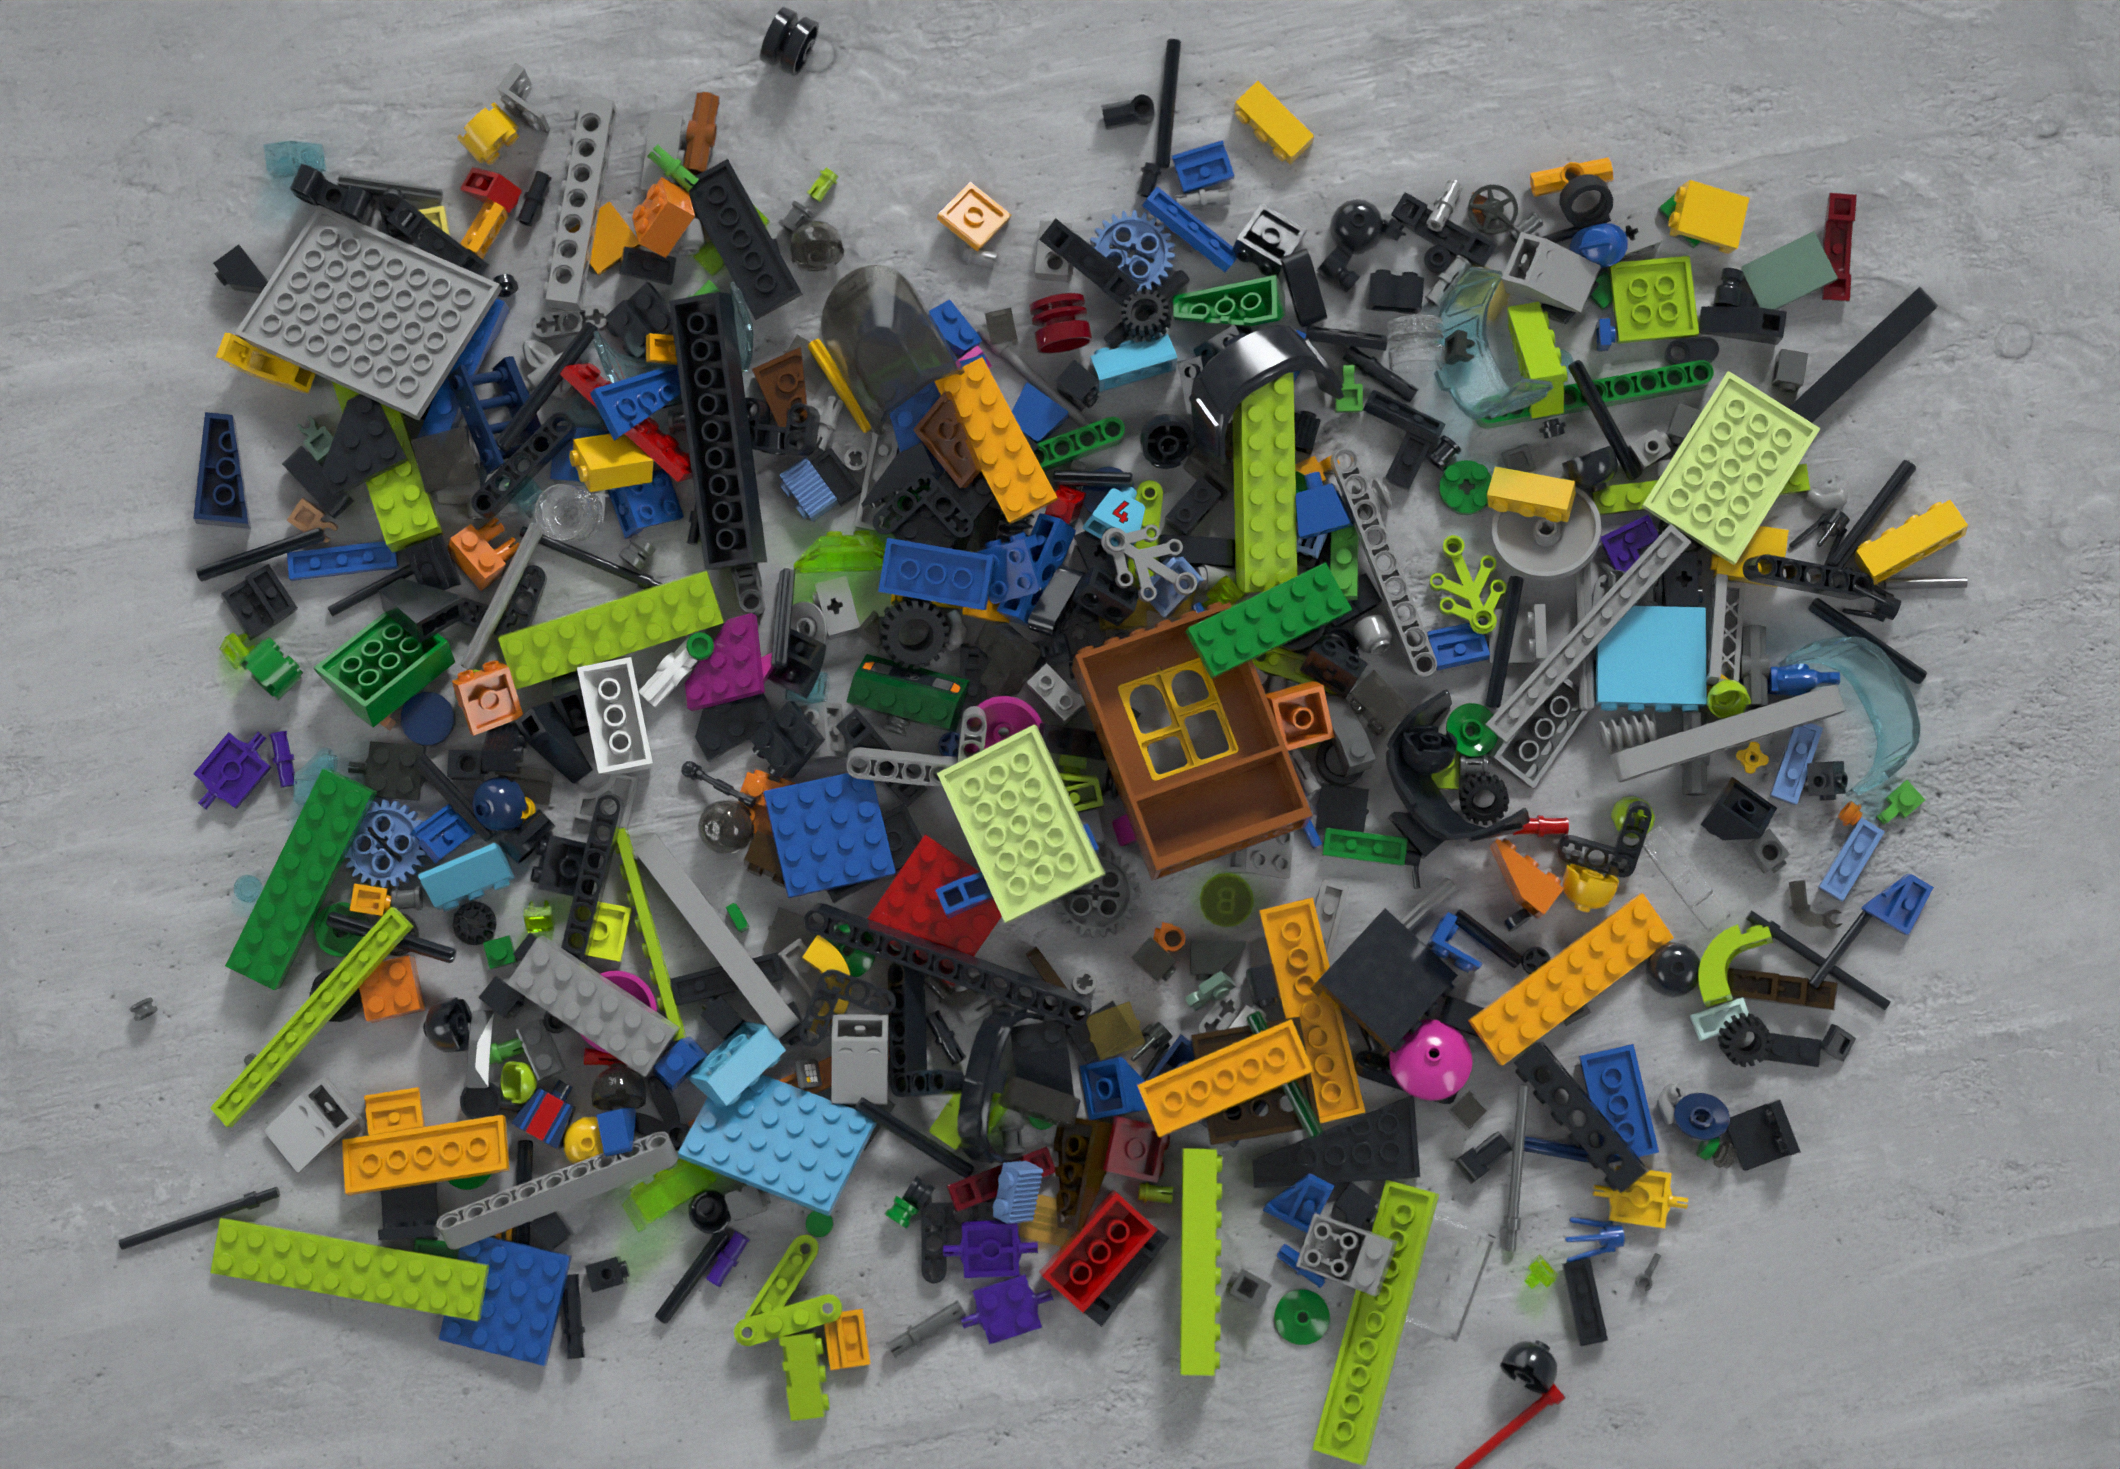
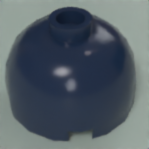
M505 775L483 782L476 789L472 799L474 815L483 827L496 832L518 827L524 820V818L521 819L522 811L526 810L525 796L519 784L515 781L510 782L506 779L508 777Z

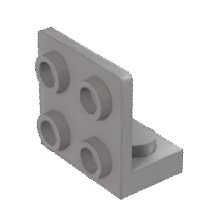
M515 63L497 87L501 96L500 100L505 104L504 108L516 117L518 114L522 115L527 119L525 122L536 131L542 129L547 133L550 127L544 114L524 101L531 91L530 86L532 84L525 69Z
M1534 604L1531 609H1518L1508 664L1543 663L1547 658L1545 604ZM1494 609L1493 611L1496 615L1497 623L1494 630L1488 633L1490 664H1493L1503 609Z
M819 702L799 706L825 738L824 742L809 760L818 758H846L845 737L835 727L843 720L842 704Z
M1294 831L1228 854L1226 872L1233 874L1252 873L1289 879Z

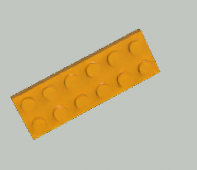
M983 357L934 381L940 395L945 391H951L981 464V472L1009 525L1058 500Z
M1291 1019L1137 1086L1158 1136L1163 1137L1314 1072Z
M504 1115L342 1140L345 1194L348 1196L510 1171L506 1117Z

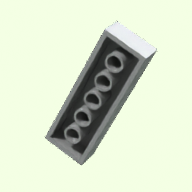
M543 935L535 940L507 982L509 986L645 1077L651 1072L680 1029V1027Z

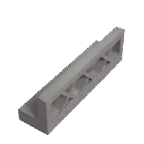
M1716 574L1711 583L1706 653V685L1714 686L1719 681L1726 680L1720 679L1721 666L1723 664H1726L1732 671V680L1739 682L1745 584L1727 582L1728 575ZM1727 590L1738 591L1737 601L1730 606L1726 601ZM1728 612L1736 620V626L1730 631L1724 627L1725 615ZM1726 638L1734 646V652L1727 657L1722 652L1723 640Z

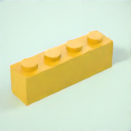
M1951 499L1944 503L1937 502L1927 510L1928 512L1920 516H1911L1904 522V525L1897 529L1894 527L1887 529L1881 534L1880 538L1873 542L1868 540L1862 543L1856 550L1854 560L1861 572L1869 574L1874 581V585L1964 537L1968 524Z

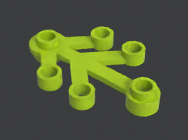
M1456 535L1448 536L1443 542L1442 551L1447 558L1452 559L1462 585L1446 579L1441 573H1435L1430 577L1429 586L1434 591L1445 590L1468 600L1472 610L1456 604L1454 599L1450 597H1445L1440 601L1439 610L1443 615L1454 614L1468 620L1472 630L1478 634H1488L1496 626L1497 618L1493 611L1499 598L1506 592V583L1500 579H1496L1491 583L1490 595L1483 607L1479 596L1489 574L1496 568V559L1491 555L1482 557L1479 572L1473 582L1462 556L1465 547L1463 539ZM1456 546L1458 551L1452 553L1448 550V547ZM1490 561L1492 562L1493 566L1491 568H1486L1483 565V562ZM1436 578L1440 579L1442 585H1435L1433 580ZM1500 585L1502 586L1503 590L1501 592H1496L1493 589V586ZM1450 603L1452 605V609H1444L1443 604ZM1485 618L1488 623L1480 625L1478 619Z

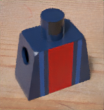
M559 1079L551 1093L539 1088L511 1124L550 1146L561 1150L566 1130L570 1127L576 1110L575 1106L566 1102L573 1087Z

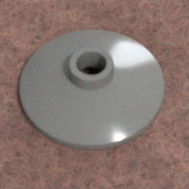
M798 602L794 604L791 629L824 643L827 636V624L822 611L811 602Z

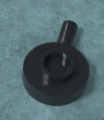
M488 1081L487 1088L465 1087L460 1096L461 1109L471 1120L497 1116L500 1110L519 1113L523 1108V1104H513L510 1100L503 1099L500 1089L490 1081Z

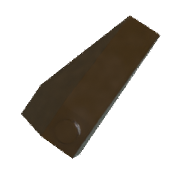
M1059 1115L1054 1139V1151L1058 1152L1059 1166L1055 1167V1176L1059 1177L1060 1191L1056 1194L1057 1228L1081 1232L1107 1171H1103L1113 1124Z

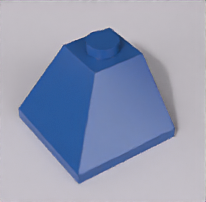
M1123 1057L1080 1066L1089 1120L1147 1110L1137 1086L1146 1081Z

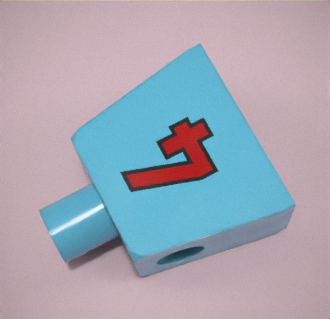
M1122 487L1121 491L1112 488L1083 525L1082 529L1100 539L1110 528H1119L1125 533L1140 530L1145 507L1142 503L1135 500L1137 492L1134 488ZM1116 538L1110 539L1111 545L1117 547L1119 544Z

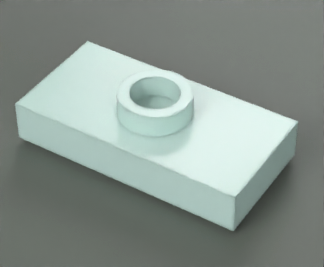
M1742 997L1692 1014L1690 1018L1698 1040L1702 1041L1720 1035V1027L1725 1029L1726 1027L1723 1023L1726 1020L1731 1023V1016L1735 1015L1739 1019V1013H1745L1748 1016L1749 1012Z

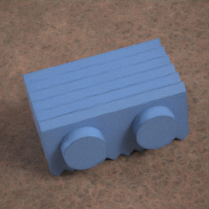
M804 457L779 475L783 481L779 486L788 498L791 495L794 496L798 502L795 508L803 519L809 517L814 522L839 504L837 498L807 457Z
M1028 1161L1003 1162L1002 1172L998 1178L997 1198L993 1204V1216L1007 1224L1033 1221L1035 1205L1037 1204L1036 1200L1038 1199L1037 1195L1039 1194L1038 1189H1040V1179L1042 1178L1041 1174L1043 1173L1042 1168Z

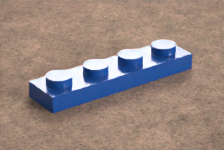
M1158 186L1142 204L1152 216L1158 218L1172 232L1179 235L1193 249L1199 251L1223 272L1226 273L1237 259L1235 252L1232 251L1233 247Z
M385 541L287 553L288 572L291 581L399 568L397 552L392 553Z

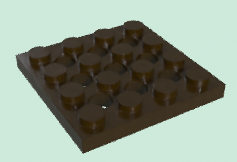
M1300 1017L1266 1022L1270 1029L1292 1019L1306 1051ZM1250 1026L1191 1035L1194 1060L1253 1036L1254 1034ZM1310 1073L1296 1079L1320 1124ZM1282 1086L1235 1105L1241 1111V1116L1236 1121L1227 1118L1226 1110L1205 1118L1210 1146L1304 1130L1294 1110L1285 1111L1281 1108L1280 1100L1286 1096ZM1254 1102H1265L1268 1106L1267 1114L1264 1116L1255 1114L1253 1111Z

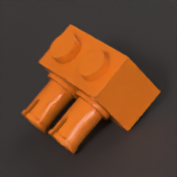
M496 517L492 518L491 521L478 530L472 524L468 525L450 538L447 547L451 558L480 591L502 577L506 565L505 562L515 555L520 545L519 542L515 545L513 544L516 542V539L513 537L495 550L487 543L504 532L502 523L496 524L499 522Z

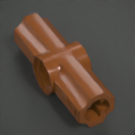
M709 92L696 94L692 120H689L686 133L687 150L683 166L696 176L707 170L711 148L715 145L717 135L716 118L720 98Z

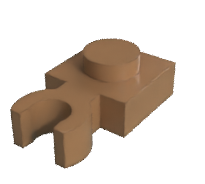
M304 497L301 498L286 520L302 532L321 527L323 531L326 527L331 528L333 531L339 529L336 523L323 521L322 518L326 513ZM325 535V540L323 542L328 543L330 542L331 538Z

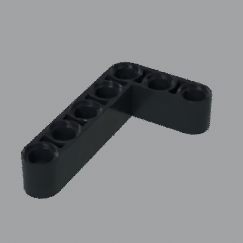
M895 962L892 963L888 969V990L893 993L896 999L894 1009L889 1012L890 1080L893 1094L896 1097H929L960 1094L965 1078L961 1070H927L925 973Z

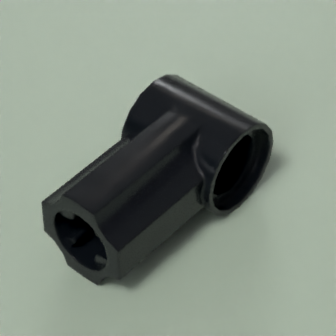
M1145 94L1137 95L1131 100L1101 105L1106 130L1132 124L1147 125L1155 117L1153 100ZM1141 105L1150 108L1146 114H1138L1136 109Z
M538 809L519 828L516 827L508 832L499 844L519 864L535 850V845L538 844L539 840L543 839L556 826Z
M1497 1131L1476 1148L1472 1147L1454 1163L1469 1183L1472 1184L1490 1170L1489 1167L1511 1152L1512 1148L1504 1136Z

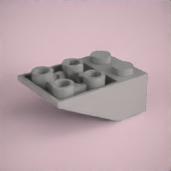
M1521 232L1502 276V282L1508 294L1581 314L1601 266L1548 239Z
M833 1015L831 1104H857L861 1098H865L875 1105H887L888 1015Z
M322 1076L301 1093L264 1132L296 1172L300 1173L363 1119L330 1078Z
M1314 1213L1296 1266L1375 1296L1380 1294L1398 1242Z

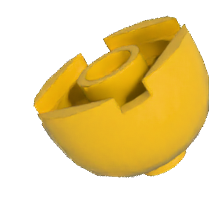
M1570 864V866H1566L1562 886L1567 898L1575 903L1574 908L1583 912H1590L1591 908L1600 909L1611 902L1620 881L1613 875L1605 874L1604 877L1596 870Z
M582 1117L573 1122L566 1130L563 1140L564 1153L571 1164H576L604 1153L597 1117Z

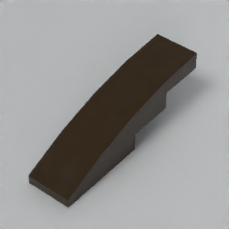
M1728 968L1727 980L1732 997L1835 1011L1837 982L1823 981L1817 989H1813L1808 985L1810 979L1804 977Z

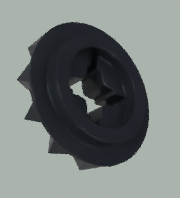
M472 901L461 905L454 914L452 927L456 937L468 945H480L483 942H487L493 936L497 921L493 910L489 906L481 902ZM478 915V922L485 926V928L475 927L470 932V925L464 919H474Z

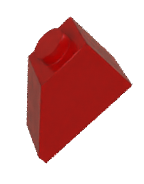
M472 167L460 188L462 192L483 203L493 206L494 202L503 206L507 213H510L518 204L519 196L523 191L501 174Z

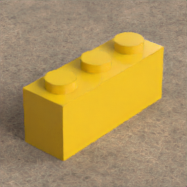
M1256 81L1235 102L1234 110L1236 111L1235 116L1244 125L1248 123L1254 129V135L1262 143L1267 142L1273 148L1272 152L1280 161L1286 160L1291 165L1313 144L1314 135L1259 81Z
M1495 467L1487 493L1488 507L1498 512H1516L1525 517H1543L1551 522H1568L1576 495L1575 481Z

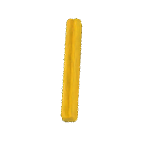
M815 339L808 344L809 351L862 432H869L875 425L871 416L821 340Z

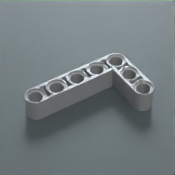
M976 706L969 707L963 712L957 757L860 747L849 752L847 771L849 775L857 779L943 787L938 775L934 773L936 768L945 767L947 769L984 750L987 729L986 714L984 710ZM971 717H978L982 722L980 725L973 727L967 721ZM969 743H973L979 748L977 751L969 753L965 751L964 747ZM861 758L867 764L862 768H858L852 764V761ZM884 761H889L894 767L890 770H883L879 765ZM911 764H917L921 767V770L917 773H910L906 768Z

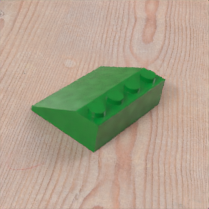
M384 612L313 668L358 717L374 728L455 663V659L449 642L438 633L419 643Z

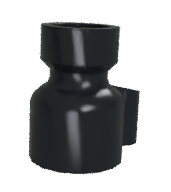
M1342 242L1316 270L1328 281H1337L1339 287L1346 293L1360 278L1354 271L1347 269V265L1355 250Z
M1736 268L1722 269L1721 280L1723 284L1716 288L1713 306L1753 307L1755 297L1739 288V284L1743 280V271Z

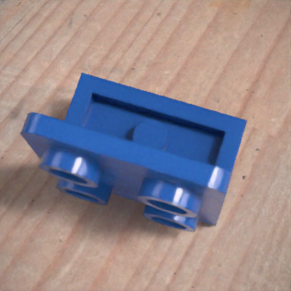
M1025 532L1009 536L1010 541L1004 543L1001 542V539H996L985 543L986 548L976 552L995 556L988 595L993 604L1030 595L1041 589L1029 550L1038 545L1036 534L1026 536Z

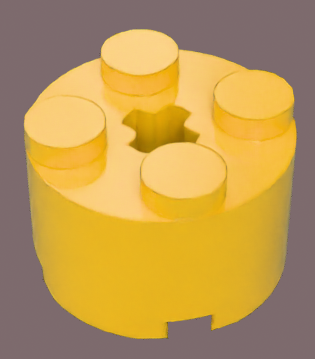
M495 102L491 104L493 109L488 111L485 107L463 128L467 132L464 137L460 134L457 137V140L479 163L486 162L488 165L497 160L500 156L498 151L505 144L510 147L519 138L517 134L518 125Z

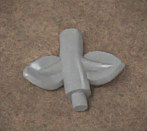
M538 340L523 341L524 358L528 366L534 369L532 373L527 375L529 380L524 382L528 393L539 385L562 355V353L555 355L550 345ZM580 357L575 364L583 363ZM563 378L550 397L560 401L566 400L573 393L574 387Z

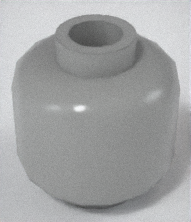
M694 218L672 249L678 251L679 255L698 253L699 248L704 245L702 222Z
M1372 613L1364 614L1358 618L1353 634L1356 640H1358L1362 651L1372 655L1385 652L1390 647V642L1393 639V633L1382 615H1372Z

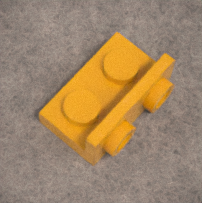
M494 202L493 206L484 203L460 244L483 260L509 216L505 208Z

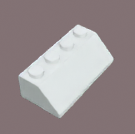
M631 657L577 667L598 774H620L652 768L653 762Z

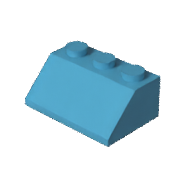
M1159 333L1160 338L1157 340L1152 336L1151 342L1144 340L1136 343L1135 340H1129L1121 343L1120 348L1110 350L1106 347L1096 350L1094 355L1090 356V364L1094 376L1099 380V392L1175 371L1178 358L1168 334L1161 335Z
M496 843L418 874L434 907L439 910L443 908L444 912L458 907V902L469 898V901H473L485 895L484 891L494 887L495 890L505 888L510 885L509 881L515 878L504 849Z
M744 1021L689 1072L686 1077L715 1103L725 1106L731 1105L741 1097L740 1093L747 1086H752L761 1078L760 1074L765 1069L773 1067L780 1061V1055L786 1049L767 1025Z

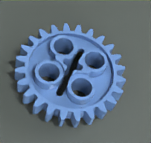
M1133 210L1131 217H1127L1126 212L1122 211L1121 219L1112 214L1111 224L1103 220L1104 230L1096 228L1095 233L1099 238L1091 237L1090 243L1096 246L1094 248L1106 258L1117 257L1122 261L1118 267L1139 285L1136 294L1137 291H1142L1144 288L1145 290L1150 289L1152 292V284L1158 288L1161 286L1159 278L1168 279V274L1164 270L1173 269V265L1168 261L1175 260V254L1168 251L1174 249V243H1166L1171 238V233L1162 234L1165 225L1162 224L1156 227V217L1147 221L1146 212L1143 213L1141 218H1138L1136 210ZM1125 232L1131 238L1127 242H1120L1116 236L1119 233ZM1145 241H1152L1156 247L1151 251H1146L1141 245ZM1113 245L1117 249H1110L1109 246ZM1131 249L1135 250L1136 255L1128 258L1127 253H1130ZM1152 258L1154 259V262H1148L1146 259ZM1139 265L1144 266L1147 272L1139 276L1134 274L1133 268Z
M383 800L380 807L377 802L373 801L371 804L372 810H368L345 859L351 860L347 863L346 868H356L352 876L356 878L362 876L361 882L364 884L369 883L371 880V886L378 887L380 882L382 888L388 889L390 882L394 887H399V879L409 883V873L415 876L418 875L415 869L416 865L425 866L420 858L427 857L428 855L418 844V839L410 835L412 830L424 821H415L418 813L415 811L409 813L410 807L405 804L400 808V803L393 801L390 807L389 801ZM385 819H389V829L382 832L381 823ZM370 827L373 828L380 838L388 840L386 842L387 845L402 857L401 862L398 861L391 851L384 849V844L369 832ZM407 837L409 839V846L401 851L400 841ZM370 838L371 847L368 851L364 852L362 850V843ZM385 857H389L390 866L386 870H382L380 866L381 861Z

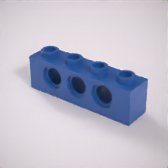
M1039 513L1030 534H1036L1038 545L1029 550L1041 589L1030 595L1000 602L997 611L1011 622L1028 627V620L1032 610L1055 571L1062 565L1076 533V530L1065 521Z

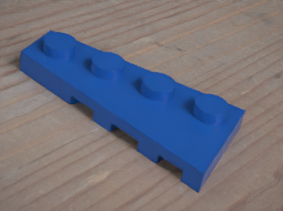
M670 365L595 388L590 393L614 441L681 395L678 365Z

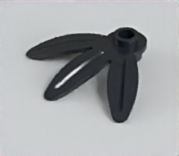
M650 1076L648 1080L650 1093L664 1122L652 1116L636 1112L634 1130L647 1136L657 1132H665L668 1134L675 1150L679 1151L691 1128L686 1124L680 1123L677 1105L668 1088L656 1076ZM680 1133H683V1140L681 1142H678V1135Z

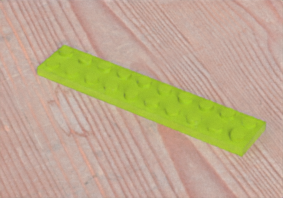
M1389 1180L1385 1182L1372 1233L1398 1243L1380 1294L1374 1296L1358 1289L1355 1291L1312 1450L1366 1466L1440 1194Z
M220 1218L210 1273L479 1321L490 1265Z

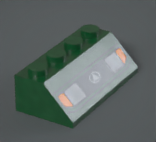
M866 654L853 676L846 702L853 707L895 716L903 720L949 732H956L970 680L924 668L913 669L911 665L905 668L899 662L895 663L893 660Z

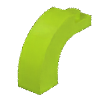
M1737 924L1724 930L1711 941L1702 956L1698 976L1700 991L1706 1008L1733 1000L1727 980L1728 968L1733 959L1740 953L1774 943L1768 926L1764 928L1762 925L1753 926L1746 930L1747 933L1742 934Z

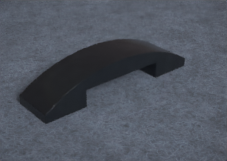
M1404 192L1391 213L1393 218L1433 245L1442 246L1454 256L1460 255L1471 264L1482 268L1485 267L1496 249L1497 243L1475 231L1471 233L1446 219L1441 231L1431 230L1426 222L1433 211L1427 208L1428 204Z
M404 199L387 219L390 224L425 252L480 276L490 266L427 219L423 213Z
M1057 218L1053 220L1040 236L1039 240L1084 274L1122 307L1124 306V300H1129V295L1133 294L1139 287L1119 267Z
M856 708L835 726L854 749L861 747L893 751ZM884 761L879 765L883 770H890L894 767L889 761ZM908 767L906 768L907 771L913 773ZM884 781L906 807L910 806L927 790L924 785Z
M1157 1229L1083 1313L1102 1327L1169 1240V1237Z

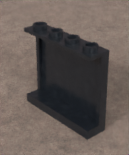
M1384 908L1310 990L1317 996L1324 991L1385 1048L1380 1054L1384 1057L1390 1050L1395 1054L1406 1042L1402 1037L1407 1032L1412 1035L1420 1027L1422 1022L1419 1018L1423 1014L1428 1017L1438 1007L1439 1004L1435 1001L1440 995L1445 998L1455 988L1452 982L1458 975Z

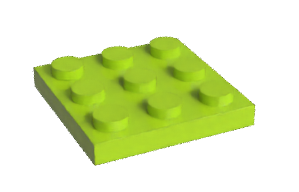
M1690 256L1626 261L1608 266L1617 344L1697 337L1699 335Z

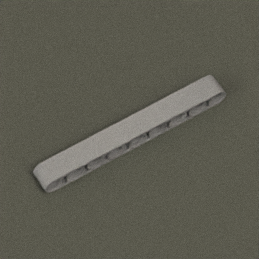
M1351 449L1337 450L1331 456V467L1409 668L1416 675L1430 676L1437 668V661L1359 459ZM1342 453L1347 454L1351 459L1350 466L1346 469L1341 468L1337 462L1339 455ZM1351 479L1358 480L1361 485L1360 491L1357 494L1350 493L1347 488L1348 482ZM1362 504L1370 508L1371 513L1366 520L1359 518L1357 510ZM1373 529L1380 534V541L1376 545L1370 544L1367 540L1369 531ZM1381 555H1386L1390 559V566L1384 571L1377 566V560ZM1392 580L1397 581L1400 585V591L1395 596H1391L1387 591V585ZM1401 606L1408 607L1410 611L1409 618L1405 621H1401L1397 617V610ZM1411 631H1416L1420 637L1418 644L1415 646H1410L1407 643V635ZM1425 656L1429 660V667L1426 671L1421 672L1416 664L1420 657Z
M1832 685L1629 748L1611 755L1610 758L1618 781L1624 782L1841 714L1846 711V707L1838 685Z
M655 833L634 849L641 861L773 1034L779 1039L800 1023L796 1015L658 835Z
M657 1132L633 1141V1148L630 1152L608 1157L602 1153L448 1212L438 1219L436 1225L448 1248L458 1249L667 1169L677 1162L678 1155L668 1134Z

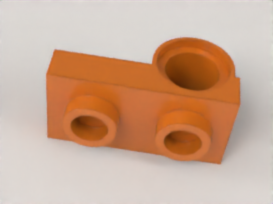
M1162 922L1161 928L1155 927L1153 940L1166 952L1173 953L1181 950L1184 946L1185 934L1181 928ZM1176 932L1180 936L1181 942L1174 947L1167 945L1165 942L1166 934Z

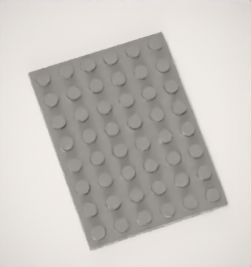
M318 205L234 334L247 341L250 345L420 420L502 288L499 283Z

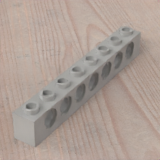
M582 96L580 105H576L575 108L577 126L576 130H572L570 136V145L573 146L572 154L566 158L568 176L567 181L563 180L561 186V196L564 197L563 204L558 206L556 219L559 222L558 231H554L552 236V247H555L553 257L550 256L548 259L547 271L550 273L549 282H545L543 287V298H546L551 308L582 311L617 113L613 100ZM591 124L599 125L595 131H586L587 127ZM587 149H593V150H594V152H593V154H592L591 156H588V157L582 156V153H583L585 150H587ZM583 174L590 175L585 182L577 181L579 176ZM579 199L585 200L581 207H573L575 201ZM577 224L581 226L575 233L568 232L572 225ZM567 251H576L572 258H564V254ZM563 276H572L571 280L568 283H559L560 279Z

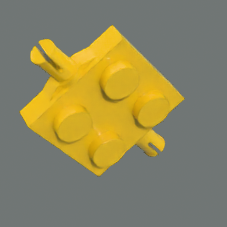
M1615 1165V1170H1618L1621 1166ZM1650 1170L1622 1193L1618 1189L1613 1191L1608 1186L1596 1184L1593 1186L1595 1190L1604 1191H1593V1196L1609 1198V1221L1665 1228L1666 1217L1670 1207L1687 1209L1688 1204L1677 1203V1201L1688 1203L1687 1197L1672 1196L1670 1188L1672 1173Z

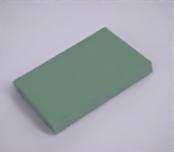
M1815 231L1740 267L1759 307L1774 310L1780 309L1838 280Z

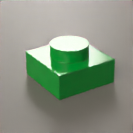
M510 935L483 942L491 970L518 962L517 957L513 955L515 949Z

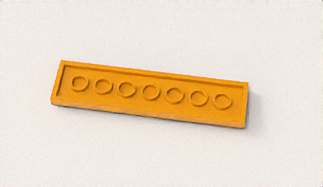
M1639 893L1468 1021L1499 1066H1503L1674 937L1643 893Z
M1313 897L1259 910L1271 963L1274 964L1285 1019L1300 1017L1307 1056L1314 1070L1311 1073L1320 1123L1365 1113L1340 1006L1324 991L1317 996L1310 990L1330 968Z

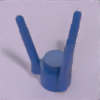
M1570 1218L1571 1223L1603 1229H1599L1596 1235L1566 1237V1242L1599 1241L1600 1246L1604 1247L1567 1258L1566 1262L1586 1259L1607 1252H1615V1248L1624 1246L1622 1225H1613V1221L1602 1222L1583 1218Z

